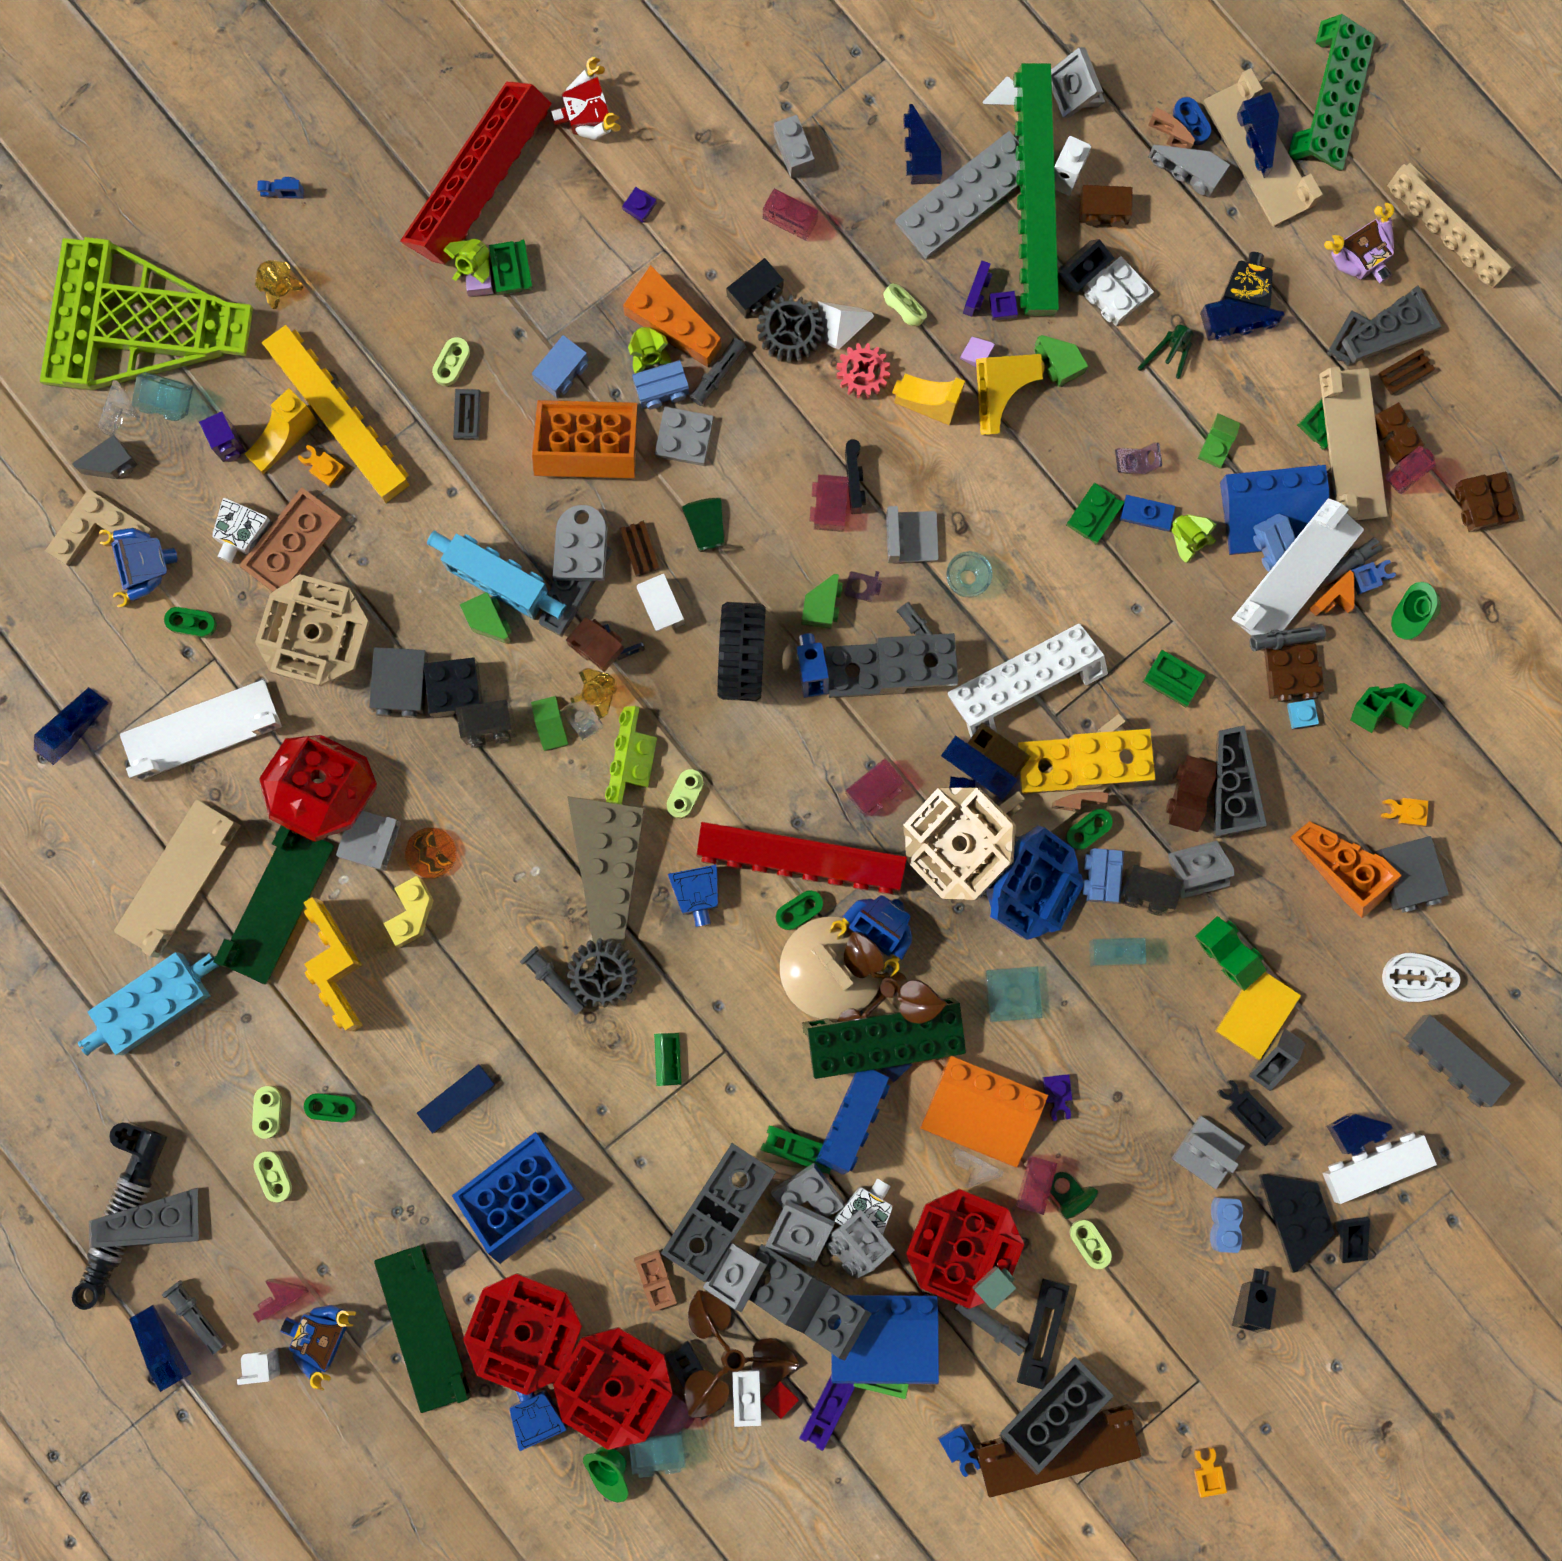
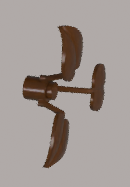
M856 931L851 933L844 951L845 966L858 978H865L870 974L873 978L883 979L880 984L882 996L863 1015L856 1009L849 1008L841 1013L837 1022L865 1018L887 997L893 998L897 995V1000L902 1002L900 1006L901 1015L913 1023L927 1022L944 1009L947 1002L940 998L926 983L919 980L907 981L906 976L900 972H897L892 977H890L891 975L888 972L884 974L876 973L885 966V959L881 950L865 935Z
M702 1290L697 1291L690 1302L688 1309L689 1327L701 1339H706L714 1334L725 1350L721 1357L724 1368L715 1377L707 1370H699L687 1379L684 1387V1396L688 1415L692 1418L713 1414L726 1403L729 1396V1387L719 1378L727 1374L729 1370L737 1372L744 1367L745 1363L753 1362L751 1370H759L760 1382L774 1384L781 1381L799 1366L798 1360L792 1351L774 1339H761L757 1341L752 1349L754 1357H745L741 1351L733 1348L730 1349L718 1333V1331L726 1329L730 1323V1307L713 1294Z

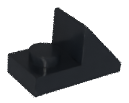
M1369 1217L1345 1219L1335 1222L1336 1229L1340 1235L1339 1257L1341 1262L1350 1263L1368 1260Z

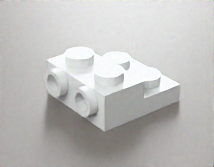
M1122 256L1106 269L1101 270L1083 289L1086 299L1091 304H1096L1101 309V314L1105 320L1113 322L1115 326L1121 323L1154 293Z

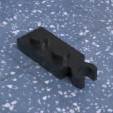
M1228 1080L1227 1084L1231 1087V1093L1227 1095L1219 1089L1217 1091L1218 1095L1222 1099L1231 1102L1227 1109L1263 1146H1266L1283 1127L1247 1090L1240 1094L1237 1084L1232 1080Z

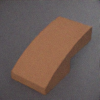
M1157 107L1155 108L1148 126L1170 135L1166 143L1167 145L1191 149L1195 139L1187 128L1172 115Z
M1083 792L1071 794L1055 800L1051 808L1077 812L1081 809V802L1103 806L1107 804L1109 793Z
M659 1249L635 1257L634 1262L651 1311L655 1312L677 1304Z

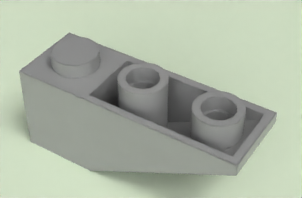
M1154 145L1148 156L1154 165L1159 168H1165L1172 173L1174 178L1179 181H1185L1192 186L1195 192L1201 195L1205 194L1208 197L1216 189L1230 164L1210 151Z

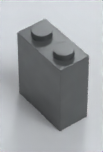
M374 647L369 708L376 712L377 716L391 717L392 713H402V717L417 718V714H424L426 696L424 663H428V653L425 650Z
M1431 836L1375 851L1377 855L1383 857L1402 875L1388 893L1393 910L1401 908L1402 913L1418 909L1416 905L1418 903L1426 902L1427 906L1442 903L1441 897L1449 895Z

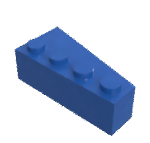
M875 1070L855 1072L816 1158V1162L843 1175L854 1169L858 1160L856 1154L859 1147L864 1146L869 1135L866 1132L870 1122H875L880 1109L876 1108L880 1098L884 1100L890 1089V1085L887 1084L889 1077Z

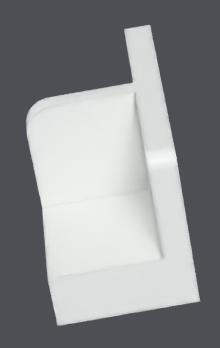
M664 574L637 585V590L644 603L646 612L656 631L672 625L677 628L685 624Z
M278 1348L244 1354L241 1357L242 1377L237 1379V1385L268 1382L279 1376Z
M759 1370L733 1372L734 1427L761 1426Z

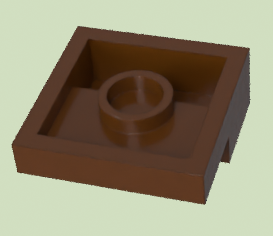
M1506 471L1488 476L1484 474L1463 479L1455 485V497L1462 507L1461 519L1463 524L1467 526L1468 532L1507 524L1520 519Z
M1316 644L1283 646L1277 650L1273 648L1264 649L1269 699L1277 698L1278 702L1292 701L1293 697L1303 696V700L1317 699L1318 695L1325 692L1322 667H1319Z

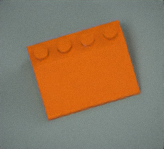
M538 400L532 450L534 476L635 478L637 403Z
M950 1056L947 1058L920 1129L1017 1168L1038 1123L1048 1095Z

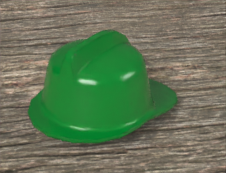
M1416 582L1411 585L1392 615L1391 627L1397 637L1404 640L1413 639L1424 631L1428 623L1434 621L1439 616L1441 611L1439 594L1436 593L1429 583Z
M600 1447L594 1453L586 1454L583 1457V1464L588 1470L597 1490L610 1501L624 1502L629 1494L624 1479L627 1464L625 1457L616 1448L607 1450L604 1447Z

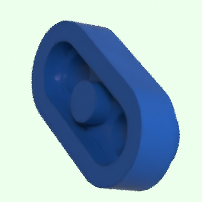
M1190 97L1179 99L1173 109L1174 118L1183 124L1194 137L1193 145L1204 144L1211 134V126L1194 99ZM1185 110L1189 115L1185 116L1181 111ZM1198 131L1201 136H1195L1193 132Z

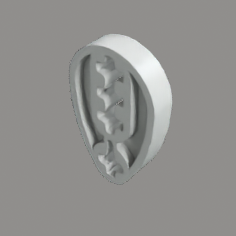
M1404 953L1394 956L1387 962L1382 974L1383 985L1388 994L1401 1002L1434 1000L1457 989L1460 984L1459 974L1450 966L1435 958L1415 953ZM1395 970H1397L1398 975H1405L1409 971L1411 976L1420 975L1422 972V975L1427 977V981L1422 982V986L1418 980L1410 981L1408 985L1407 980L1402 979L1397 980L1395 984L1394 979H1390V974H1393ZM1446 973H1448V978H1452V983H1449L1446 987L1445 982L1435 981V978L1445 977Z

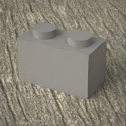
M794 115L775 122L774 137L790 178L792 179L814 171L815 159L798 116Z

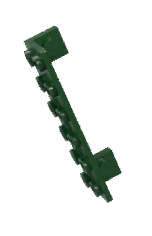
M282 825L272 842L276 849L231 940L224 938L213 961L222 967L230 968L264 985L268 983L305 908L304 902L310 898L334 849V845L324 840L314 842Z
M954 998L943 999L947 1002L944 1009L936 1017L924 1023L910 1022L901 1015V1012L832 1023L828 1018L802 1022L803 1033L808 1037L813 1077L819 1079L965 1054L966 1047L960 1003Z
M425 1243L376 1259L374 1264L420 1412L424 1413L454 1402L461 1403L469 1400L472 1396Z

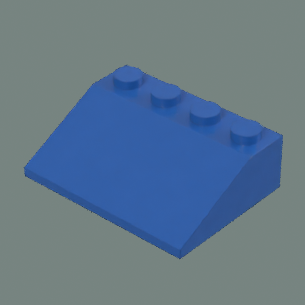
M1326 465L1226 474L1220 481L1229 555L1262 552V549H1258L1254 543L1253 536L1256 534L1253 527L1263 521H1267V519L1276 514L1289 518L1297 538L1329 498Z
M534 1132L452 1195L487 1253L499 1264L585 1200L537 1132Z
M845 1295L872 1314L845 1361L831 1353L832 1383H939L937 1296ZM841 1318L835 1321V1330L840 1326Z

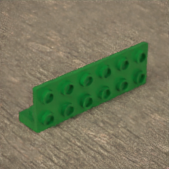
M1344 14L1325 19L1320 23L1315 44L1322 48L1331 45L1311 128L1293 133L1288 152L1289 156L1294 160L1313 155L1338 171L1344 168L1375 41L1374 34Z

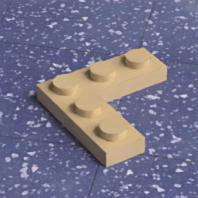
M88 489L45 551L69 566L97 525L111 533L115 530L136 528L150 535L153 531Z

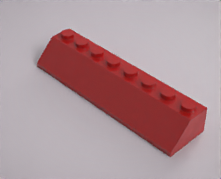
M506 81L400 240L402 244L435 263L445 265L452 259L443 250L450 242L463 241L466 238L468 229L480 217L482 208L493 197L494 190L500 181L505 179L512 163L521 155L523 146L533 137L534 130L539 122L547 116V110L552 103L533 84Z
M701 822L697 857L702 858L701 862L716 865L717 861L727 862L726 866L730 868L742 869V865L751 866L754 872L767 873V869L778 871V876L792 878L793 874L803 875L802 880L818 882V878L827 879L830 885L843 886V882L853 884L854 889L868 891L869 887L879 888L878 893L894 895V891H900L907 859L904 856Z

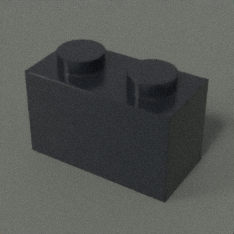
M1100 239L1090 240L1058 269V280L1068 292H1078L1115 258Z
M764 258L726 288V294L728 299L746 319L751 314L752 316L758 314L763 309V304L768 300H775L782 294L784 279Z

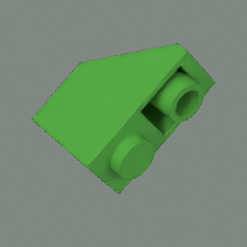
M1044 335L1037 337L1034 347L1035 354H1041L1042 360L1047 366L1046 372L1052 382L1055 381L1058 387L1085 374L1088 365L1075 344Z
M833 574L805 595L801 625L831 629L832 622L838 621L839 607H835L836 597L841 598L843 583L838 582L839 574Z
M485 592L459 604L474 633L505 644L511 642L508 635L512 631L507 620L501 621L497 613L502 610L496 597L490 598L488 592Z

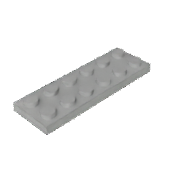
M1010 131L895 219L896 225L925 259L933 255L1020 187L1016 183L1017 170H1020V161H1016L1015 155L1016 146H1019V141Z

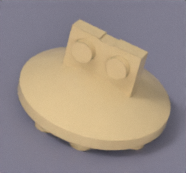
M821 917L799 927L785 944L780 959V978L787 996L801 1011L818 1019L838 1020L841 1013L849 1008H854L860 1012L875 997L882 980L881 978H873L870 974L865 978H858L845 966L844 951L851 933L854 932L849 928L851 924L846 926L845 936L842 939L837 940V936L842 932L840 928H835L830 933L832 923L837 920L842 921L843 918Z

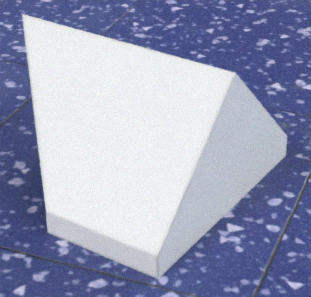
M818 301L820 317L823 318L824 341L827 345L838 350L874 317L872 312L862 308Z

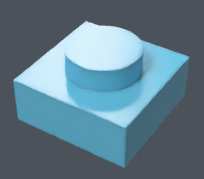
M1314 699L1287 704L1292 729L1319 724Z

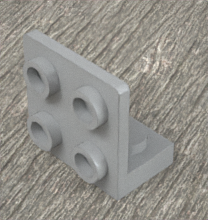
M898 506L887 507L888 563L938 561L937 513L935 511L898 512Z
M362 811L353 827L344 831L336 853L337 857L386 871L401 822L390 817L385 818Z
M861 1209L839 1228L830 1232L826 1241L828 1251L834 1256L837 1255L843 1263L842 1266L846 1273L854 1276L856 1279L873 1271L895 1251Z

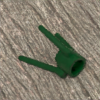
M1177 325L1173 332L1168 331L1165 338L1138 366V371H1141L1169 342V346L1172 349L1165 360L1166 364L1171 362L1177 351L1183 350L1176 378L1179 379L1188 352L1192 346L1190 342L1194 335L1192 330L1184 325Z

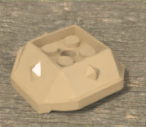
M299 574L287 584L270 593L255 643L271 673L322 687L356 670L370 622L349 587ZM313 628H319V635L314 639H309L308 632Z
M980 787L938 788L903 825L907 862L942 899H979L1014 860L1016 824ZM961 836L967 841V846L964 850L958 844Z

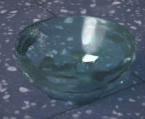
M966 551L952 558L947 567L946 577L950 588L956 594L970 598L976 597L987 590L992 581L993 572L989 561L983 555L977 552ZM964 571L974 573L975 581L972 584L962 582L961 574Z

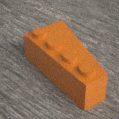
M650 265L623 305L625 316L643 327H650L666 336L668 343L704 366L709 367L721 349V338Z

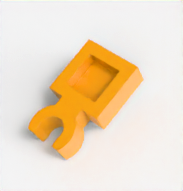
M307 445L306 449L311 452V457L304 459L299 455V461L305 466H312L309 470L310 474L331 488L346 468L325 452L319 457L316 450L312 446Z
M1401 798L1400 805L1392 799L1382 801V804L1389 805L1392 811L1390 814H1381V818L1392 819L1398 816V824L1426 826L1428 801Z
M1208 1447L1209 1456L1206 1459L1201 1458L1200 1450L1195 1449L1194 1451L1195 1459L1201 1464V1468L1194 1469L1198 1493L1201 1498L1227 1493L1222 1466L1220 1464H1213L1216 1460V1452L1212 1447Z

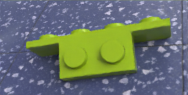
M638 706L624 707L619 716L620 729L614 743L615 756L610 765L611 777L605 792L606 802L622 804L626 783L640 787H648L657 737L635 732L640 708Z

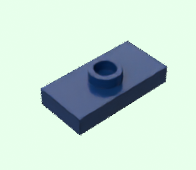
M1126 495L1120 521L1169 532L1175 506Z

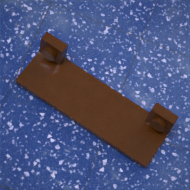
M1125 1404L1099 1411L1038 1475L1032 1471L1002 1438L975 1444L988 1496L991 1498L1140 1458L1141 1452L1132 1422L1135 1419L1132 1408Z

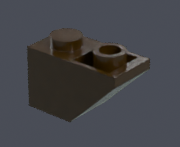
M981 723L967 743L1014 777H1017L1031 757L984 723Z

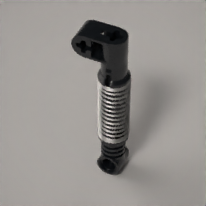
M122 1122L113 1126L109 1135L110 1142L116 1148L131 1153L132 1156L125 1172L121 1173L118 1178L119 1180H117L116 1186L118 1188L113 1189L115 1193L111 1194L114 1199L109 1200L111 1204L106 1206L109 1209L104 1211L106 1215L145 1203L142 1198H147L144 1193L150 1192L149 1190L152 1185L150 1179L167 1140L166 1135L135 1123ZM123 1131H127L129 1136H138L139 1131H141L134 1149L135 1140H125V1137L122 1136ZM126 1246L89 1248L87 1257L90 1266L85 1268L88 1272L83 1273L82 1276L85 1278H81L79 1285L72 1292V1302L75 1307L87 1310L102 1304L105 1299L106 1286L104 1284L109 1282L106 1278H110L111 1273L109 1272H113V1269L119 1266L122 1258L118 1254L123 1255L124 1252L121 1250L126 1249ZM87 1288L94 1295L91 1302H87L84 1299V1291Z

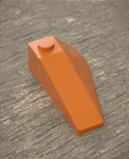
M1310 821L1290 837L1293 843L1343 901L1361 918L1378 906L1402 877L1383 857L1377 854L1373 855L1361 849V846L1355 843L1351 844L1339 838L1337 834Z

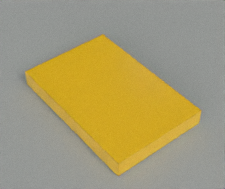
M1265 972L1245 991L1241 989L1215 1032L1255 1059L1260 1060L1301 995Z

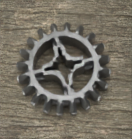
M793 295L789 296V301H785L784 297L781 296L779 297V304L772 300L770 302L771 308H763L765 315H759L758 317L760 324L757 325V331L761 332L758 334V340L764 341L762 343L763 350L770 348L768 352L770 357L778 353V361H781L783 356H786L788 363H791L792 357H796V360L800 362L801 354L809 358L810 350L817 351L818 346L816 343L822 342L820 334L824 333V327L820 326L823 323V318L817 317L819 314L817 308L811 310V301L803 305L802 296L798 299V302L794 301ZM787 313H796L799 315L796 317H791ZM778 318L780 327L772 335L770 326L774 319ZM809 323L811 332L807 339L803 341L800 331L804 329L805 324ZM786 326L795 327V332H790V329L786 331ZM789 341L792 342L794 345L789 346L781 343Z
M598 938L596 945L592 940L587 942V947L580 945L578 952H574L571 956L573 961H570L568 964V968L571 971L568 972L567 977L574 979L570 983V988L578 987L575 992L576 996L583 994L584 1003L588 1002L589 999L593 1000V1007L597 1006L599 1001L605 1008L608 1006L609 1001L615 1006L618 1004V999L626 1000V993L631 994L634 989L632 985H635L637 982V978L634 975L637 974L638 969L632 967L635 963V958H627L630 951L625 950L622 952L620 950L622 947L621 943H618L616 947L612 946V939H608L606 944L603 943L602 938ZM597 956L595 965L583 968V963L587 959ZM608 958L612 959L617 964L610 963ZM622 977V982L617 987L608 989L611 980ZM588 981L595 983L597 988L591 985Z

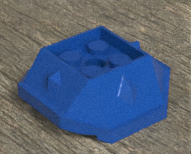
M1039 825L1028 833L1016 837L1013 863L986 890L991 906L990 917L1026 940L1039 937L1047 932L1052 933L1061 930L1084 886L1082 875L1079 874L1074 848L1045 827Z

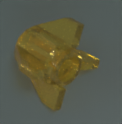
M268 260L261 263L256 271L255 286L260 292L265 291L267 302L272 309H277L280 302L279 297L286 295L290 289L292 291H301L304 287L298 279L289 275L291 267L287 262Z
M585 668L579 672L584 684L581 693L570 698L572 703L584 699L590 705H597L594 709L598 719H601L608 715L612 697L617 691V683L608 673Z

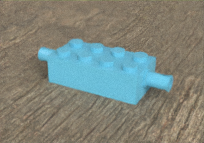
M434 530L429 536L427 545L444 553L440 560L447 571L480 590L488 592L489 595L496 597V599L533 620L540 609L555 616L557 619H560L563 615L566 605L548 596L546 584L543 582L544 579L534 572H530V574L525 573L521 570V565L511 559H508L507 562L499 557L500 554L490 547H486V549L481 548L477 545L478 541L467 534H464L462 537L456 533L454 538L450 540Z
M175 952L90 1009L87 1013L97 1026V1030L83 1040L78 1041L79 1047L83 1046L82 1052L88 1056L104 1043H108L115 1055H125L211 997L200 978L219 967L218 964L213 962L215 957L208 953L207 956L191 966L184 954Z

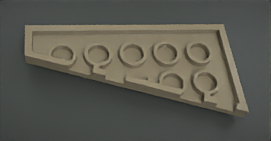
M567 796L592 940L596 945L598 938H602L604 944L607 943L608 939H612V946L616 947L618 943H621L622 947L620 950L623 952L645 808Z

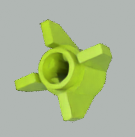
M471 239L450 242L443 250L451 258L456 256L455 265L458 271L452 277L454 281H457L462 274L474 273L473 276L483 284L489 277V250L482 241Z
M641 327L631 337L628 349L630 355H633L632 366L635 374L642 372L646 368L645 365H654L658 362L664 365L672 363L670 355L664 349L668 344L666 336L653 328Z
M1189 514L1181 515L1173 522L1172 533L1174 534L1179 556L1185 563L1190 562L1196 551H1199L1205 545H1212L1216 542L1210 534L1216 527V524L1210 518Z

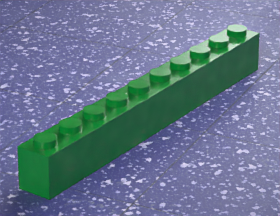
M1021 63L1018 71L1014 72L1013 86L1017 88L1018 96L1014 99V111L1018 112V121L1015 123V136L1019 137V146H1016L1015 155L1016 161H1020V170H1017L1016 183L1020 185L1021 195L1017 197V209L1021 210V219L1018 221V234L1022 235V244L1019 245V259H1023V268L1020 269L1019 281L1020 284H1023L1024 293H1021L1020 307L1024 308V316H1054L1059 310L1051 63Z

